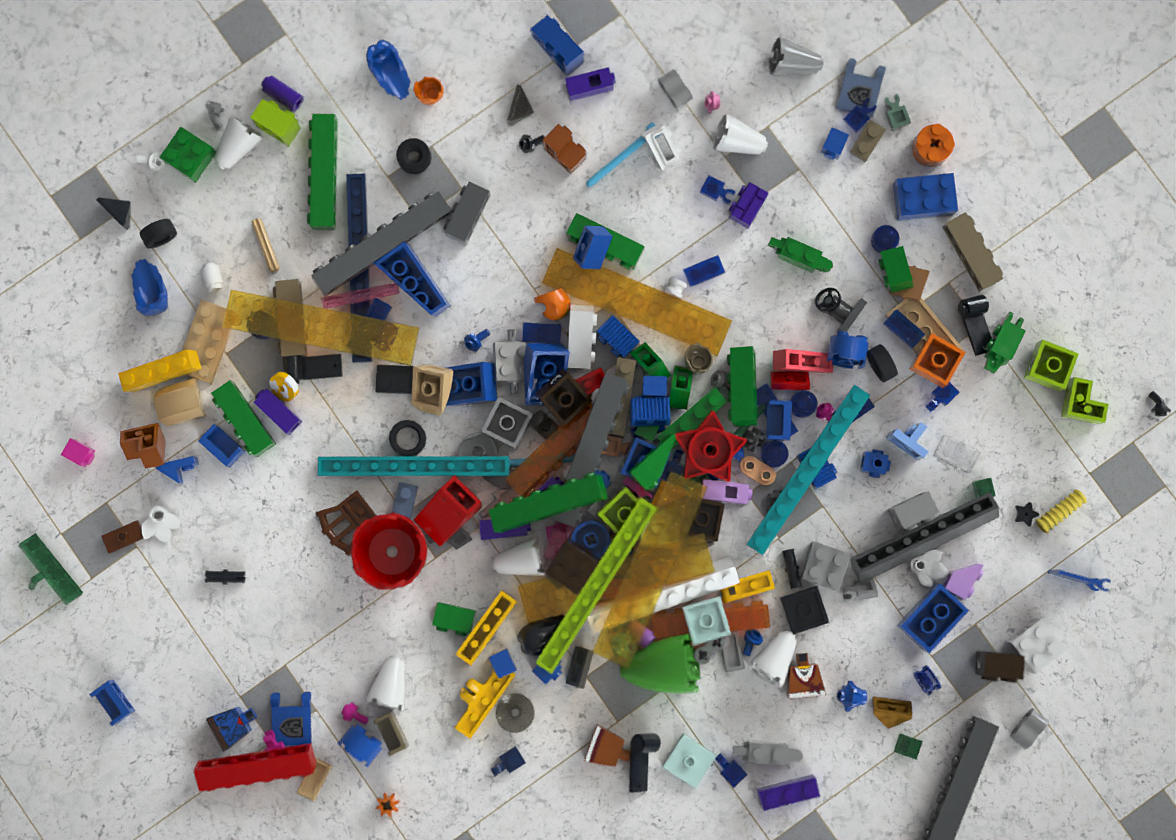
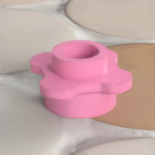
M711 91L705 97V107L709 113L720 107V97L714 91Z

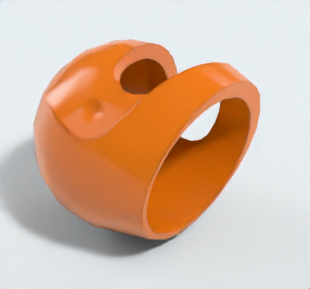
M562 288L534 298L535 303L545 304L546 310L542 314L549 320H561L570 311L571 301Z

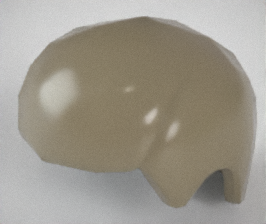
M695 343L690 345L685 351L684 363L691 372L701 374L709 370L713 363V356L708 347Z

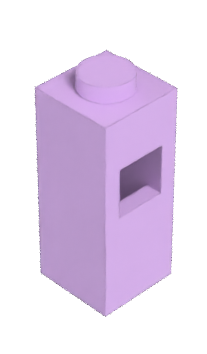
M703 479L700 498L746 505L752 499V489H749V484Z

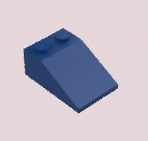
M526 343L524 356L525 405H543L534 394L560 370L564 369L567 371L570 351L563 344Z
M478 362L445 367L453 370L452 385L446 407L497 401L494 363Z

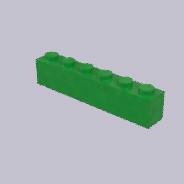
M312 114V120H309V131H312V138H309L308 141L309 150H311V157H308V167L311 168V176H308V187H311V194L307 196V203L310 206V213H307V223L310 224L313 230H336L338 119L335 114Z
M588 473L583 475L584 479L578 481L576 478L565 481V485H552L547 487V491L541 492V490L529 493V497L523 498V496L513 498L510 503L500 502L495 504V508L489 509L494 532L503 533L608 499L602 476Z

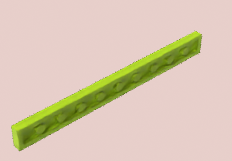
M643 498L639 499L536 661L537 665L549 673H553L657 510V507Z

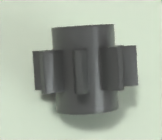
M753 427L752 431L746 430L742 437L747 439V442L743 446L751 452H755V449H762L766 442L765 433L756 427Z

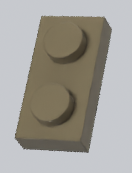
M870 120L849 153L866 162L886 129Z

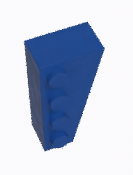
M405 241L373 263L430 315L437 317L451 307L410 244Z

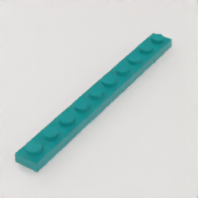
M855 384L852 386L747 542V546L760 555L765 553L870 397V394Z
M509 456L318 457V476H510Z

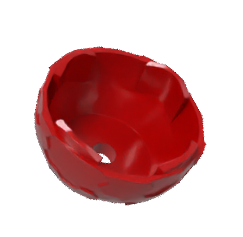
M392 512L390 514L377 515L365 520L353 534L350 549L353 570L374 588L380 590L403 588L412 583L425 566L427 559L425 536L411 519L401 514ZM390 546L397 548L398 552L395 557H389L387 554V549Z

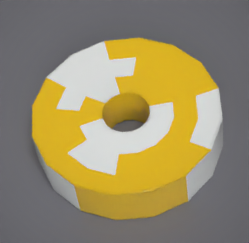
M284 372L275 373L269 380L272 392L283 401H292L299 393L295 380Z

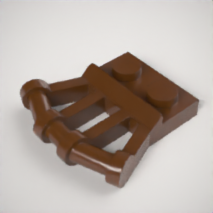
M358 490L339 505L315 512L316 517H319L322 534L330 539L329 543L332 546L341 549L347 556L351 555L352 542L348 545L342 542L341 539L354 529L356 530L365 520L377 516ZM341 510L343 514L331 524H328L326 515ZM347 518L351 525L336 536L332 529Z

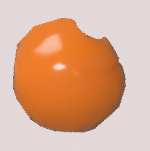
M424 76L421 81L414 83L413 91L416 98L425 105L435 104L443 97L444 88L441 81L435 77Z

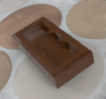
M138 520L101 536L108 554L144 539Z

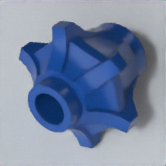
M848 681L846 685L842 686L841 690L837 691V700L843 704L845 711L849 712L854 707L866 704L867 692L855 686L853 681Z

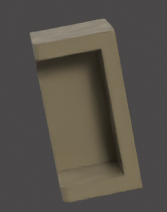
M393 710L373 720L374 724L377 723L387 745L389 756L409 746Z

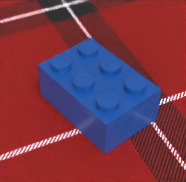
M954 173L897 178L893 183L897 221L954 215L958 211Z
M935 583L897 626L924 652L931 653L969 610L942 584Z

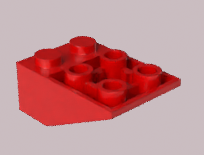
M454 475L440 488L413 521L441 547L482 508V502Z

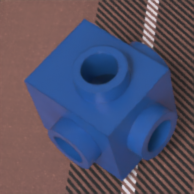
M881 450L863 452L860 472L869 473L868 476L873 478H880V475H886V471L889 472L891 461L888 460L889 455H884V451Z

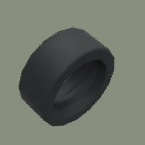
M879 344L867 351L868 361L874 373L883 383L898 375L896 365L883 345Z
M400 421L390 431V446L401 456H416L426 445L425 431L421 425L414 421ZM406 427L415 429L419 435L418 444L410 450L402 449L396 440L398 432Z

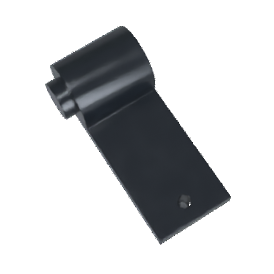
M985 295L962 299L958 305V312L962 317L975 356L985 354L987 352L985 346L990 339L992 340L984 314L989 310V302Z
M341 354L310 357L287 356L283 357V370L297 384H300L302 380L343 377Z
M656 733L635 734L631 739L629 793L646 792L648 789L649 753L657 752L661 746V740Z

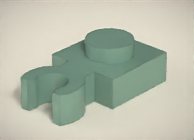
M898 94L894 95L895 103H891L888 97L884 100L886 107L890 108L886 115L892 130L911 124L905 105L899 106L900 97Z

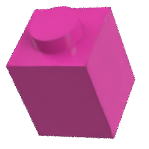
M70 438L61 455L79 466L86 467L94 460L95 455L93 454L96 450L76 439Z

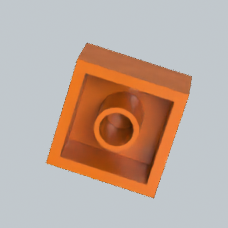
M931 333L925 339L909 370L944 388L950 382L966 352Z

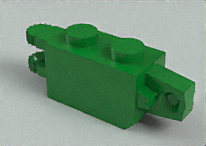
M771 237L768 243L769 247L776 250L775 254L779 255L778 258L813 273L816 269L820 272L828 273L833 268L832 261L821 256L822 251L790 237H787V239L782 237L781 240Z
M1012 312L1007 314L1001 325H996L992 332L994 335L993 339H990L985 346L987 352L984 357L987 359L984 369L993 374L1000 366L1006 365L1013 359L1026 330L1021 328L1024 322L1023 318L1020 317L1015 324L1010 322L1014 315Z

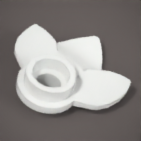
M155 506L150 509L148 519L142 524V536L144 539H148L155 535L159 541L168 543L172 535V529L181 527L180 521L176 515L168 513L165 508ZM157 512L162 514L161 519L155 518Z
M932 549L910 561L911 571L917 574L918 581L923 586L932 587L933 579H940L948 574L946 567L939 562L943 555L942 551ZM920 561L923 563V567L921 569L917 567V564Z

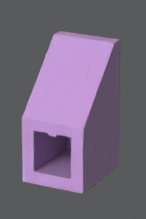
M973 564L950 571L943 586L952 595L962 600H966L967 597L970 598L974 592L973 585L975 581H979L983 574L981 569L984 565Z

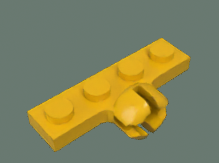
M494 670L483 684L475 679H469L465 684L472 693L462 687L459 694L460 698L468 703V708L454 728L471 739L515 677V673L512 672L502 678H498Z

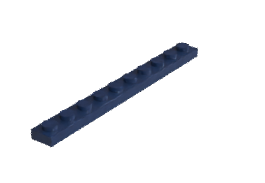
M365 173L346 174L348 246L352 244L358 245L361 243V239L368 234ZM368 268L350 280L353 363L372 362L370 278Z

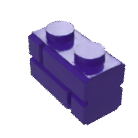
M751 182L747 186L743 185L738 193L740 196L738 202L733 201L728 210L731 212L729 218L749 229L769 193Z

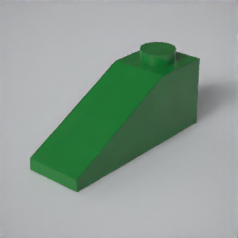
M670 433L628 471L630 476L643 490H651L659 483L657 480L661 477L676 438L674 433Z

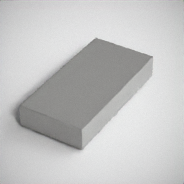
M738 630L730 631L731 635H728L729 645L721 650L725 672L745 669Z

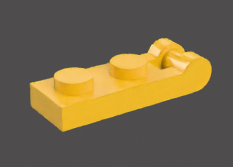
M770 570L740 578V583L721 589L723 596L721 599L724 604L775 589ZM734 587L736 594L730 595L728 588Z

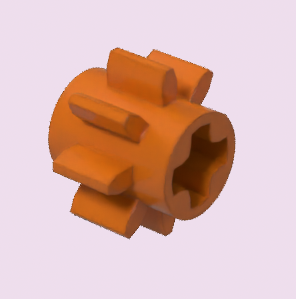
M384 792L383 799L380 797L376 799L380 804L375 809L381 810L380 816L388 813V816L391 817L392 810L398 812L399 809L395 806L400 800L394 799L395 793L388 796ZM389 800L391 807L386 809L385 803Z

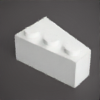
M571 304L568 368L590 369L591 363H595V352H591L592 344L596 345V333H592L593 326H597V314H593L594 305Z

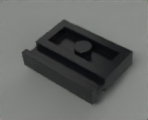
M377 365L375 392L412 394L414 366Z

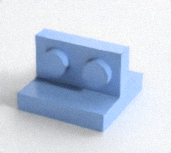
M922 422L910 425L904 433L895 429L886 437L916 460L925 458L929 452L916 443L927 428Z

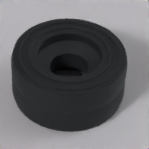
M410 138L399 145L396 158L402 170L409 174H419L429 167L431 152L424 141ZM413 151L419 153V158L416 161L409 159V154Z
M161 219L144 227L139 234L146 248L151 249L162 246L174 239L177 231L170 219Z

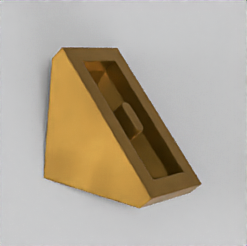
M874 696L872 698L873 714L888 729L911 720L913 717L911 701Z

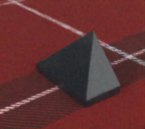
M101 197L96 199L126 230L130 228L131 201Z

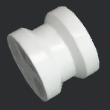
M670 277L669 285L664 289V292L671 297L681 299L682 291L686 289L687 284Z

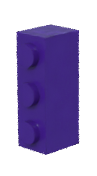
M813 774L756 789L763 811L821 797L816 777Z

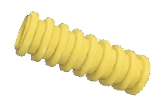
M1073 490V493H1069V497H1064V501H1059V504H1055V508H1050V512H1045V516L1041 515V519H1036L1037 526L1044 533H1048L1049 529H1054V525H1059L1058 522H1062L1063 518H1068V514H1073L1072 511H1076L1077 507H1082V503H1087L1086 497L1081 491Z

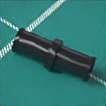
M794 549L782 551L786 566L784 570L788 575L790 589L802 587L798 571L800 567L799 565L797 566Z
M223 569V571L206 570L205 583L221 582L226 585L228 583H245L246 577L244 576L246 572L228 571V569Z

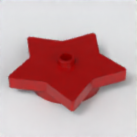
M714 411L709 412L697 429L674 433L676 435L675 439L686 454L683 474L685 479L709 473L730 482L731 460L747 442V439L725 431ZM708 445L712 446L710 452L705 451Z

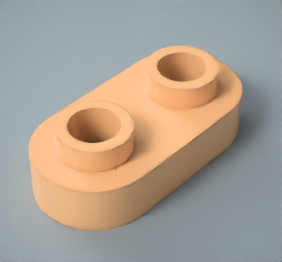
M747 456L741 460L739 467L744 475L765 486L775 481L776 473L770 466L752 456ZM748 462H751L753 464L752 469H748L746 467V464ZM764 472L769 473V479L763 478Z

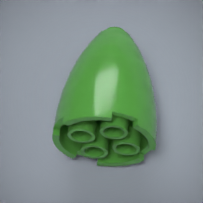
M690 633L664 638L636 651L620 666L621 677H624L626 681L638 687L656 692L674 694L698 692L699 686H696V683L700 679V663L695 659L694 654L696 650L692 646Z

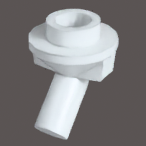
M158 152L150 153L149 157L136 156V163L148 164V169L153 171H159L164 162L159 158L161 154Z

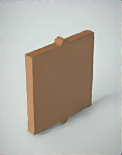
M915 265L913 267L909 266L914 287L893 293L889 291V294L902 297L904 300L907 298L920 302L930 271L916 268Z

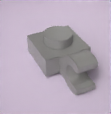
M873 578L861 584L858 580L854 581V586L842 587L845 602L853 600L856 596H858L859 600L878 597V591Z

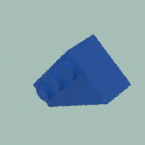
M547 15L530 29L531 36L566 77L584 63V51L571 39L567 32L560 28L555 18L551 19Z

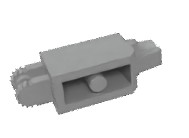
M748 740V742H743V746H733L732 752L733 755H742V760H747V762L787 765L788 761L800 762L803 759V754L799 749L788 748L789 746L786 743Z

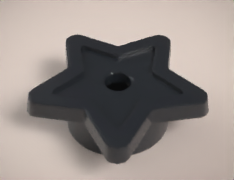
M1028 502L1024 507L1015 506L1017 510L1015 522H1024L1030 527L1032 519L1039 516V513L1033 510L1031 502Z

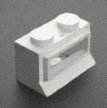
M659 123L640 134L647 141L650 147L648 150L657 161L655 164L657 168L663 170L668 165L681 159L679 156L681 150L676 142H672L670 137L673 135L668 126L665 127Z

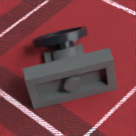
M835 288L823 289L815 299V305L819 311L829 314L842 323L837 332H847L867 304L861 298L854 307H851L842 300L841 294ZM832 291L836 292L838 297L836 295L832 296ZM828 292V296H826L823 299V302L818 305L820 297L824 293Z

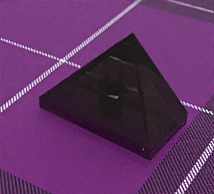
M519 84L516 86L507 118L508 125L510 126L534 114L527 96Z

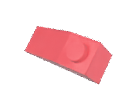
M792 349L773 351V370L833 373L832 360L827 361L828 353Z

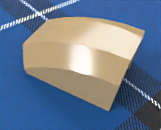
M427 364L414 366L411 404L422 412L440 416L449 398L453 370Z
M190 379L161 388L153 397L158 420L166 426L206 417L197 379Z

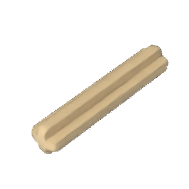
M260 218L254 219L252 225L269 271L271 273L280 270L264 224Z

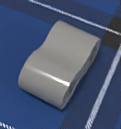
M673 69L657 79L660 87L676 109L693 99L691 92L683 83L676 70Z
M721 637L720 645H717L716 642L718 640L714 639L708 641L706 645L697 648L694 654L696 661L700 664L711 662L718 651L725 649L729 645V637ZM704 651L708 652L706 658L702 656L704 654Z
M1032 708L1012 730L1010 737L1026 750L1047 727L1049 721Z

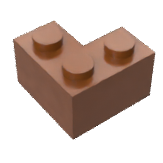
M558 123L543 139V148L567 172L572 174L585 161L586 150L581 144L578 143L576 145L573 142L572 132L565 125L562 127Z
M159 423L120 432L119 444L127 460L141 458L145 469L164 465L166 440Z

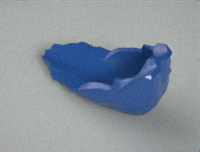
M379 40L376 45L369 46L366 53L367 65L379 85L385 89L388 95L397 96L400 100L406 98L410 94L408 89L411 80L397 49L393 44L385 40Z
M140 259L138 262H135L136 267L131 275L134 288L133 295L136 302L135 306L142 315L155 316L167 310V290L157 267L152 263H148L146 259Z

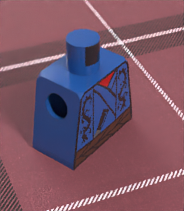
M238 706L208 717L206 721L224 752L252 731L249 722L255 720L257 715L252 708L242 712Z

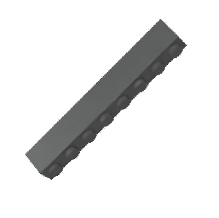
M438 191L435 194L433 192L429 193L420 204L417 202L412 204L408 208L409 211L405 214H397L392 218L393 221L388 225L386 223L382 224L373 235L370 233L365 235L358 245H350L345 249L344 254L341 256L335 255L329 260V264L324 267L320 265L314 269V274L311 275L312 280L324 297L373 266L374 262L404 241L408 243L450 215L452 209Z
M605 372L565 481L575 478L577 481L584 479L583 475L594 473L595 468H600L603 458H600L602 450L606 451L610 441L607 439L608 433H613L616 422L613 421L615 414H620L623 403H620L622 395L626 396L630 387L627 384L628 380ZM580 507L552 516V519L574 527L575 523L579 524L583 513L580 512Z
M988 492L929 522L923 523L910 531L850 558L852 570L861 584L999 518V506L991 493Z
M975 716L968 720L966 725L967 733L959 742L958 747L960 750L958 755H955L952 759V770L945 777L944 790L937 797L936 802L938 805L936 810H933L930 814L929 821L931 822L929 827L925 828L923 832V840L955 839L999 726Z

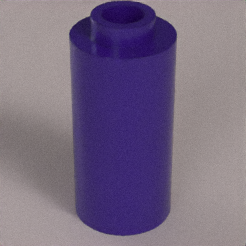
M273 75L265 77L261 83L264 93L293 112L298 110L304 100L303 95Z

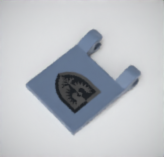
M850 58L847 62L836 108L873 117L886 67L880 65L876 70L875 78L853 73L856 60Z

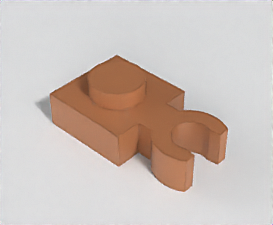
M607 436V439L610 441L606 451L602 450L601 454L619 457L621 452L625 456L626 448L630 442L621 444L622 438Z

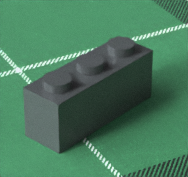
M470 181L467 186L464 185L460 192L462 197L459 203L455 202L452 208L453 215L451 219H447L443 228L447 237L467 245L491 195L490 191Z

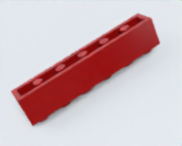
M312 743L202 760L197 762L193 772L199 791L210 792L219 788L230 789L238 785L249 786L257 782L268 783L276 779L287 780L296 776L306 777L314 774L317 763Z

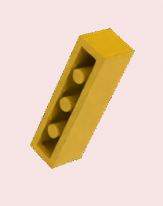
M186 349L120 372L118 375L123 392H137L201 370L202 368L197 351Z
M501 590L455 655L470 666L473 665L518 601Z

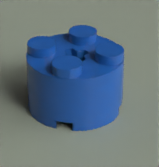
M838 331L837 335L830 338L827 361L832 360V365L841 368L853 369V365H859L858 369L864 368L869 345L867 337L862 335L850 336L847 332Z
M585 521L579 524L573 531L571 540L598 558L603 556L610 546L608 530L597 521ZM594 535L596 543H592L590 546L587 545L586 537Z
M359 724L356 726L351 725L337 744L340 746L343 743L345 745L344 750L360 763L363 760L366 761L365 766L368 768L383 749L380 747L382 742L374 736L370 739L365 735L366 730Z

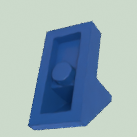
M190 456L166 462L164 465L156 467V469L174 481L183 484L180 469L182 471L193 470V466L199 465L197 457Z

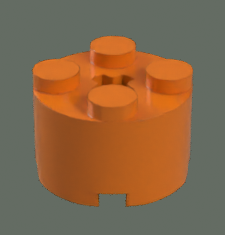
M941 124L928 125L914 139L913 156L921 165L939 166L952 153L955 146L954 138L951 132Z

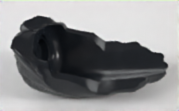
M565 615L550 616L525 625L517 635V640L521 643L522 652L531 656L541 655Z

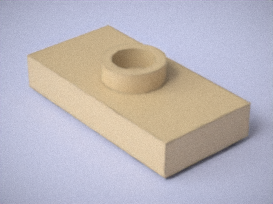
M315 758L317 765L314 774L304 777L296 792L314 802L332 768V765L318 758Z

